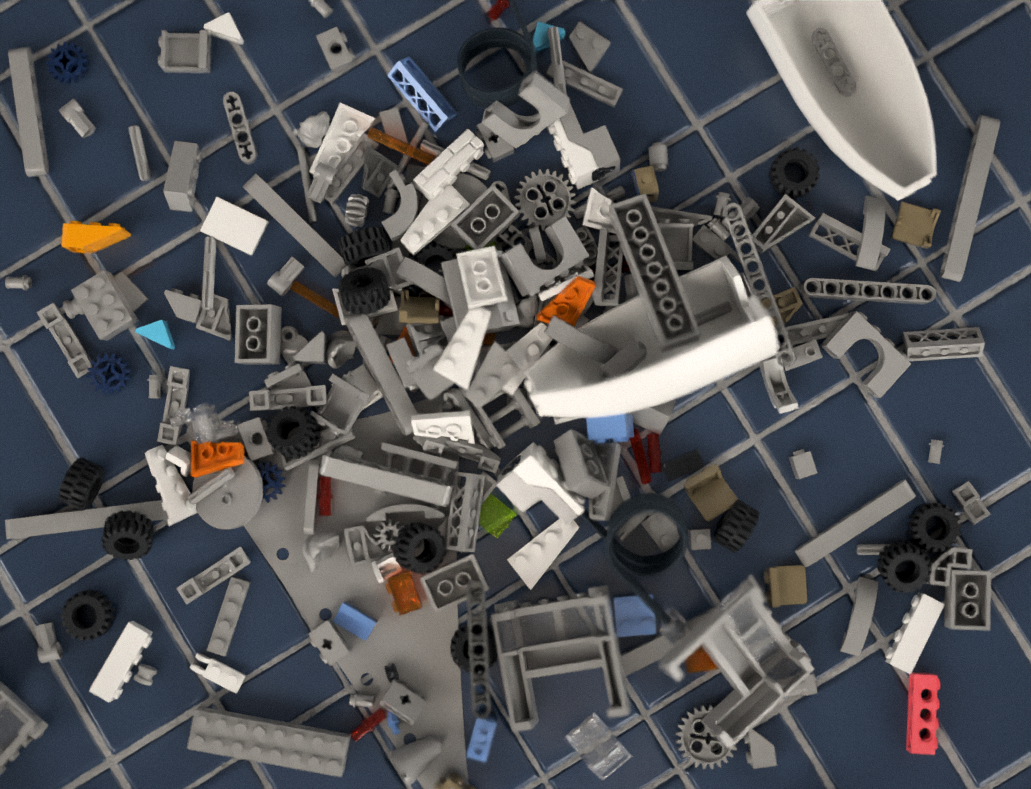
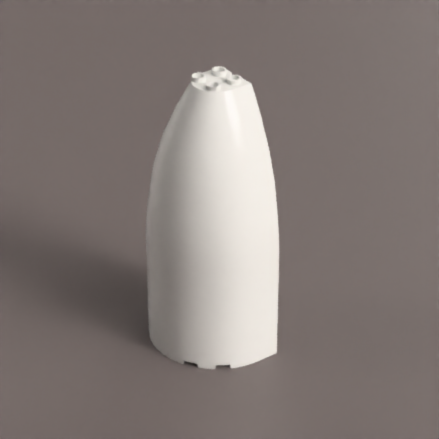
M882 0L756 1L749 8L746 15L794 101L830 150L849 168L872 185L896 198L897 201L931 183L930 178L936 175V150L933 123L927 97L914 61ZM818 28H824L828 31L856 83V91L849 97L839 93L812 43V34ZM817 33V38H815V40H820L823 44L821 47H819L820 50H822L827 45H831L830 42H827V44H825L823 40L825 34L821 35L820 33ZM832 49L824 51L826 59L834 58L835 52ZM835 66L833 73L836 76H841L844 73V69L842 66ZM846 75L843 79L837 81L838 83L843 81L844 88L842 90H847L849 93L851 92L850 89L853 86L852 84L848 85L846 83L845 79L849 78Z
M724 256L679 277L693 315H697L726 301L732 307L731 312L699 325L698 328L701 335L698 341L662 353L641 297L638 295L578 328L588 335L618 348L617 353L633 338L636 341L642 342L647 349L646 358L630 373L606 381L600 375V368L604 364L559 342L524 372L527 378L524 383L540 417H605L626 414L660 405L685 396L778 353L776 349L778 344L770 316L755 295L747 298L740 274L728 257Z

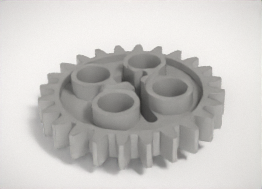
M539 169L538 175L533 171L531 172V179L528 176L524 177L526 183L520 181L519 185L522 189L517 188L515 190L520 195L514 197L519 203H516L514 207H520L519 212L524 215L521 221L528 220L526 226L533 223V228L540 226L543 232L545 226L549 227L565 216L567 219L571 218L568 212L574 211L570 205L576 204L575 201L571 200L576 194L570 193L573 186L567 187L569 180L562 181L563 174L556 177V171L550 175L549 169L545 171V174ZM546 183H551L554 186L553 192L545 190ZM537 185H540L544 198H549L547 205L552 211L553 216L549 214L546 203H541L540 200L543 197L537 189ZM529 191H534L537 194L536 200L528 198L527 194ZM559 200L562 203V208L556 210L553 207V201ZM542 208L545 211V216L539 218L536 215V209Z
M709 704L707 710L701 705L699 711L696 707H693V714L686 711L688 718L681 717L684 723L677 724L681 731H675L676 735L680 736V738L675 740L676 743H681L678 750H685L682 753V757L689 756L687 760L689 764L694 760V766L698 767L701 763L703 769L706 768L707 764L713 769L714 763L721 767V760L728 763L726 756L733 757L730 751L737 750L734 745L728 749L718 739L708 738L706 741L700 736H690L691 733L706 736L709 733L710 736L715 737L712 731L704 724L701 730H694V724L701 721L713 710L712 705ZM700 741L701 747L697 750L692 749V743ZM713 744H720L719 751H711V746Z

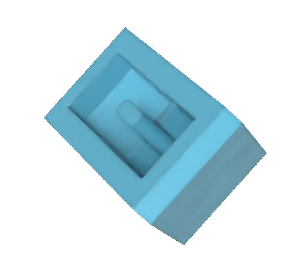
M537 22L533 37L536 53L549 47L548 28L556 26ZM558 27L561 40L565 38V30Z
M159 320L135 330L136 333L172 350L175 348L167 321Z

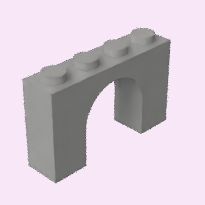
M533 72L522 81L519 95L536 107L539 113L532 116H521L509 110L498 100L484 111L482 124L515 148L526 144L534 135H539L544 128L551 126L558 118L564 117L569 110L570 98L537 72Z
M566 216L544 229L557 255L556 263L552 270H543L536 267L521 243L499 256L522 297L527 294L530 296L535 295L541 291L539 289L540 286L545 285L547 287L556 282L554 279L556 276L564 277L570 273L569 268L573 266L575 269L585 264L584 259L589 257Z
M850 312L820 346L834 359H840L860 339H866L873 343L878 352V362L875 369L861 385L873 397L881 398L911 363L907 360L908 357L902 351L898 352L894 348L895 344L880 334L881 330L878 327L870 325L866 321L868 318L862 312Z
M454 316L440 322L448 344L457 331ZM405 338L387 344L386 346L405 390L409 388L412 391L419 388L406 370V367L409 366L407 362L413 356Z

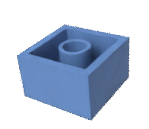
M632 414L586 417L588 440H594V444L610 443V439H613V442H627L630 437H634Z
M647 593L653 599V594ZM636 594L613 596L615 632L617 637L656 634L655 614Z

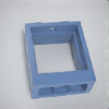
M489 714L486 718L476 719L468 747V758L486 762L497 724V716Z

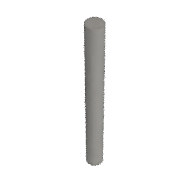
M422 121L396 170L398 175L405 170L429 126L426 122ZM391 179L386 188L393 190L395 184Z
M299 147L297 151L309 222L314 223L317 222L314 201L306 197L311 182L305 147Z

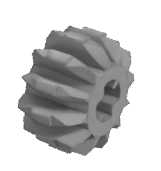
M361 194L350 195L345 213L347 224L355 227H362L364 225L369 207V200L366 196Z
M390 518L388 525L385 521H381L384 528L376 526V529L381 533H375L374 537L381 538L376 541V544L378 545L383 542L382 550L389 545V551H393L392 546L396 541L393 538L387 539L388 535L386 532L387 530L388 532L393 530V535L398 537L399 534L397 532L404 529L403 526L397 527L400 523L399 520L393 525V520Z

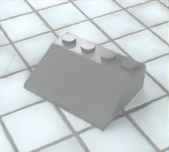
M502 250L496 251L507 301L481 306L491 312L485 334L510 331L520 324L507 270L499 258L502 255ZM453 259L442 262L441 266L458 330L470 309L468 308L458 260Z

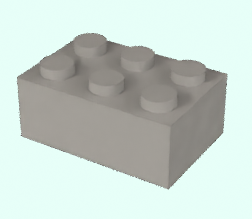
M491 185L451 224V227L472 250L486 248L520 216V212L494 185Z
M103 270L71 290L100 340L108 341L139 322L111 272Z
M272 304L236 305L235 363L244 365H280L282 307Z
M572 429L554 440L555 452L559 457L560 468L566 479L565 484L570 491L594 499L610 488L594 440H588L587 436Z
M474 553L420 577L435 614L467 600L466 587L471 580H479L483 584L485 591L489 590L488 583ZM478 584L470 587L472 594H478L481 591V587Z
M951 569L950 585L945 586L944 627L949 629L990 631L991 571Z

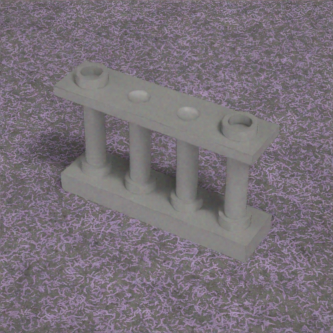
M458 385V390L467 399L491 436L489 437L494 447L497 446L498 449L506 446L503 440L520 428L529 426L531 429L541 423L519 388L516 389L512 396L509 395L511 400L508 405L488 417L482 407L478 410L465 396L468 390ZM500 389L483 406L493 401L503 393H508L505 392L503 389ZM514 409L518 410L522 415L521 419L498 433L493 423Z
M382 443L381 450L385 451L384 455H386L383 466L391 467L393 458L396 457V454L404 456L403 460L405 461L402 469L404 471L410 472L412 462L418 459L422 460L423 465L421 475L429 476L430 468L433 467V464L441 465L440 469L442 470L440 480L447 481L449 472L452 469H457L458 462ZM375 488V492L386 495V492H389ZM410 497L431 503L430 507L442 509V506L447 507V505Z

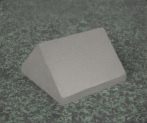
M321 331L293 358L300 363L328 364L326 350L329 346V337Z
M676 400L628 414L633 415V423L660 435L671 416Z

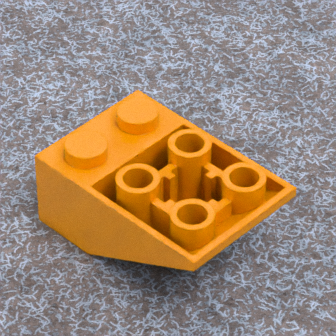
M70 221V224L63 223L61 246L74 253L92 254L131 237V233L125 230V227H120V224L116 223L101 226V223L89 222V225H83L80 221Z

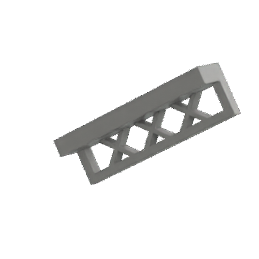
M822 213L814 224L809 236L856 261L857 255L851 253L849 246L856 244L860 247L862 233ZM819 225L826 228L828 236L820 237L815 234ZM837 235L843 237L845 244L841 246L835 245L832 237ZM881 244L879 258L873 271L876 272L883 258L891 250L890 248Z
M600 228L595 271L596 287L593 291V299L596 306H619L624 253L621 245L614 251L609 247L610 241L619 240L617 235H609L608 228ZM615 256L618 259V263L611 267L608 264V260ZM613 273L617 278L613 283L609 284L606 278ZM610 290L615 294L614 300H604V295Z
M979 327L903 332L902 334L908 361L982 357L985 345ZM975 334L976 338H969L966 335ZM948 336H955L957 339L952 340ZM929 337H935V338H937V339H939V340H938V341H932V340H930V339H928V338H929ZM909 338H916L920 341L910 342Z
M455 472L445 549L475 553L485 475ZM461 476L466 477V484L463 488L460 485ZM462 496L463 505L459 507L458 499ZM459 515L461 521L460 524L456 526L455 519ZM456 535L458 537L457 546H452L453 537Z

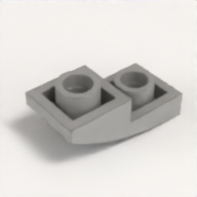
M582 226L576 229L575 233L589 254V257L584 259V262L589 268L596 266L598 247L587 226Z

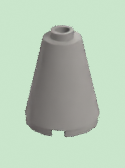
M430 735L387 753V756L393 762L394 768L403 782L409 787L442 752L440 748L443 745L437 736L433 738Z

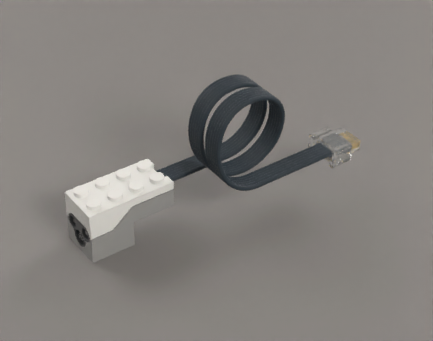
M509 0V3L524 36L507 28H488L470 36L462 44L458 52L457 67L462 88L466 96L475 105L484 109L497 100L505 107L516 104L523 99L519 95L522 81L533 72L541 75L536 62L533 40L515 0ZM491 48L513 49L521 53L530 63L528 70L521 79L507 88L496 91L478 89L464 75L470 60L480 52ZM569 102L567 114L555 120L551 126H547L550 135L553 134L555 139L554 145L557 151L561 152L563 166L565 168L568 167V176L571 184H575L577 189H580L619 173L620 157L605 125L583 134Z
M533 442L500 470L496 486L522 512L538 499H541L566 525L580 515L606 541V558L611 569L659 617L662 622V629L660 628L659 631L672 645L676 642L678 643L690 632L686 627V620L673 607L664 611L627 573L643 577L657 576L668 572L681 561L687 548V525L683 512L675 502L657 493H643L633 496L616 509L606 530L597 520L590 519L589 512L582 505L585 503L586 497L567 488L564 473L559 469L558 463L554 459H550L540 445L537 446ZM654 512L662 514L674 522L680 530L681 536L672 548L661 554L640 556L629 552L613 537L614 533L629 518L641 513Z

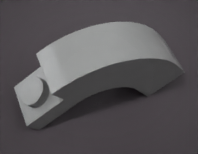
M396 170L389 173L401 195V205L393 216L382 221L392 242L407 232L418 213V197L413 183L405 186L407 184L405 177L402 173L398 175Z
M775 355L760 361L759 365L764 384L774 409L777 408L779 414L798 409V402L788 386L784 368L778 364Z

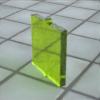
M490 493L481 505L479 525L498 539L505 528H509V523L516 516V513Z

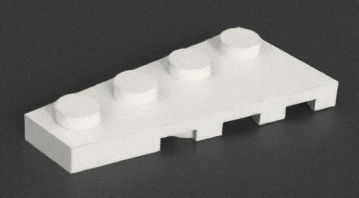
M542 322L506 351L522 369L501 388L511 396L526 377L524 372L539 359L553 339L544 333L547 326Z
M162 444L148 450L145 456L151 474L156 478V489L158 493H161L163 499L161 504L163 510L167 511L169 517L167 522L171 526L198 512L196 504L190 503L188 499L191 493L174 463L165 459L167 451Z

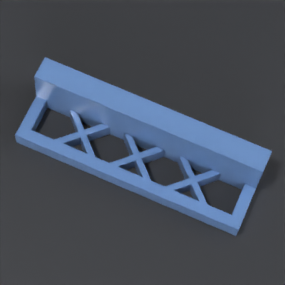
M410 56L399 60L387 76L435 132L439 131L448 120L453 119L458 114ZM398 70L403 74V81H400L395 76ZM408 85H412L415 88V95L409 92ZM420 99H424L427 102V109L421 106ZM433 113L437 114L441 119L438 124L433 120Z

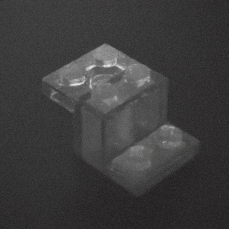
M203 403L197 405L194 410H190V408L178 410L175 416L170 419L172 427L192 422L198 444L232 436L239 432L237 426L240 424L239 421L229 420L220 425L214 404Z
M596 713L588 716L577 728L572 729L565 737L567 742L578 752L588 768L602 781L632 757L609 726Z

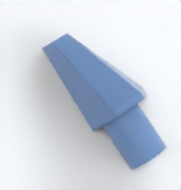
M388 710V726L392 728L393 734L397 735L401 733L398 716Z

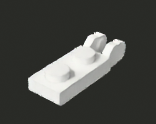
M200 653L196 654L195 657L199 661L207 663L208 666L204 669L197 664H191V670L202 674L203 677L236 694L238 693L247 675L214 658H209Z

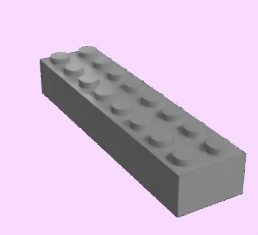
M646 193L610 205L609 217L661 352L664 353L698 341L701 335Z
M199 706L194 710L187 749L342 777L345 770L351 734Z

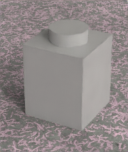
M804 449L793 452L794 456L789 457L795 479L817 474L810 451L805 452Z
M710 529L688 530L689 549H711Z

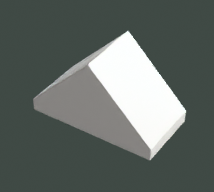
M229 12L204 24L203 28L209 34L243 45L244 40Z

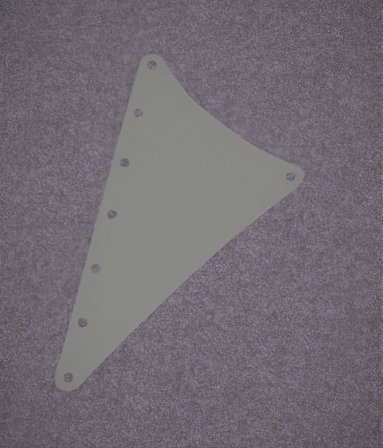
M446 392L440 393L432 400L427 398L414 403L413 406L418 415L435 413L439 409ZM391 411L356 419L352 426L356 438L344 443L360 449L359 451L363 452V461L384 465L386 455H384L385 451L381 450L382 443L422 452L423 449L413 439L414 432L406 436L403 435ZM199 417L190 423L186 431V437L190 445L191 441H211L212 443L237 442L244 445L237 426L239 423ZM318 424L320 427L319 432L328 429V425L322 426ZM300 426L294 427L289 432L287 439L293 438L298 433ZM201 427L206 428L209 432V436L204 440L199 439L196 435L197 430ZM260 433L256 434L254 442L256 444L262 442V435ZM274 449L275 454L254 461L253 463L258 467L260 461H263L264 466L267 461L271 462V467L277 464L276 470H283L280 476L286 477L282 481V484H285L286 487L280 488L283 494L277 493V500L271 497L270 502L267 503L264 498L255 516L244 525L247 532L313 629L326 622L319 616L322 609L327 608L331 611L332 616L330 619L333 622L344 601L377 620L366 641L334 623L352 650L337 661L338 665L359 694L374 695V701L366 700V702L374 703L373 708H368L396 749L406 745L403 739L408 733L414 734L416 741L430 735L433 738L438 737L443 745L440 748L442 752L417 778L423 789H434L436 781L440 777L444 778L448 771L452 773L457 772L463 777V782L469 785L465 750L461 669L453 661L450 650L451 639L455 631L459 630L457 604L435 614L420 580L421 576L428 574L427 572L421 575L401 567V572L379 583L372 563L351 567L343 531L346 528L363 525L375 541H378L381 538L374 537V534L381 532L376 529V526L384 527L381 521H367L366 518L380 509L398 504L431 506V503L386 492V495L375 492V488L320 474L316 530L314 535L304 534V519L310 460L287 471L283 466L279 452ZM442 452L441 458L458 462L457 469H452L447 479L448 482L454 484L455 472H459V456ZM323 454L313 458V460L322 461ZM396 454L391 468L402 470L405 461L403 460L404 456ZM415 459L412 462L410 472L421 475L423 468L422 460ZM433 464L428 477L440 479L441 465ZM272 472L271 476L277 481L275 474ZM266 477L262 479L264 486L269 484ZM270 488L266 495L272 493L275 490V488ZM451 498L447 507L442 506V509H438L445 513L444 518H425L424 511L387 513L388 520L392 518L393 525L399 520L398 528L406 524L410 525L412 522H421L438 529L450 513ZM387 530V539L390 540L391 538H395V536L393 535V530H391L390 532H388ZM320 532H335L338 534L340 545L333 553L332 558L326 557L320 561L317 570L310 571V566L303 555L304 541L308 537H314ZM456 537L452 541V546H457ZM424 539L420 540V542H422V544H420V548H415V557L419 556L424 549ZM381 542L380 544H378V546L382 548V545L384 543ZM389 545L382 550L386 555L395 552L394 549L391 552L389 551ZM279 548H286L289 551V557L286 560L277 558L276 554ZM444 548L446 555L442 556L443 562L442 564L438 563L439 567L437 569L457 561V551ZM326 640L324 644L326 647H331L333 642L332 640ZM392 663L395 664L399 674V680L393 679V682L404 683L409 691L421 694L427 702L413 725L398 717L401 733L394 735L392 728L388 726V710L379 705L393 683L389 682L384 667L386 665L390 667ZM364 673H369L373 677V682L368 686L363 685L360 680ZM403 698L401 704L405 705L407 699Z

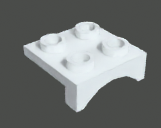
M364 365L343 375L342 378L370 395L362 410L383 398L376 382Z

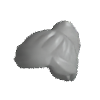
M321 111L316 116L311 115L307 117L304 122H299L300 128L294 129L293 135H298L301 142L306 146L318 148L322 144V138L328 132L329 115L326 111Z
M527 294L525 299L518 301L516 310L520 324L516 327L531 328L534 325V316L538 310L537 294L533 296Z
M336 331L331 335V342L326 350L327 362L332 368H340L348 360L354 359L353 354L357 345L349 331Z
M320 532L314 537H308L304 541L302 550L310 566V571L317 570L320 561L326 557L332 558L333 553L340 545L338 534L335 532Z

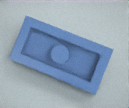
M344 601L333 622L366 641L377 620Z

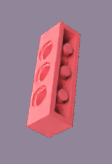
M912 672L909 674L906 750L910 753L935 755V749L938 747V739L935 737L939 726L936 710L939 709L937 690L940 689V680L933 673ZM927 689V690H928V695H927V697L922 698V697H921V692H922V690ZM926 708L927 715L921 718L920 712ZM926 728V735L924 737H920V730Z

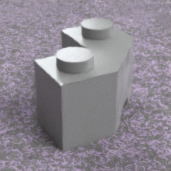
M952 547L937 553L930 559L932 570H929L931 573L930 578H926L927 584L949 586L951 567L971 569L973 549Z

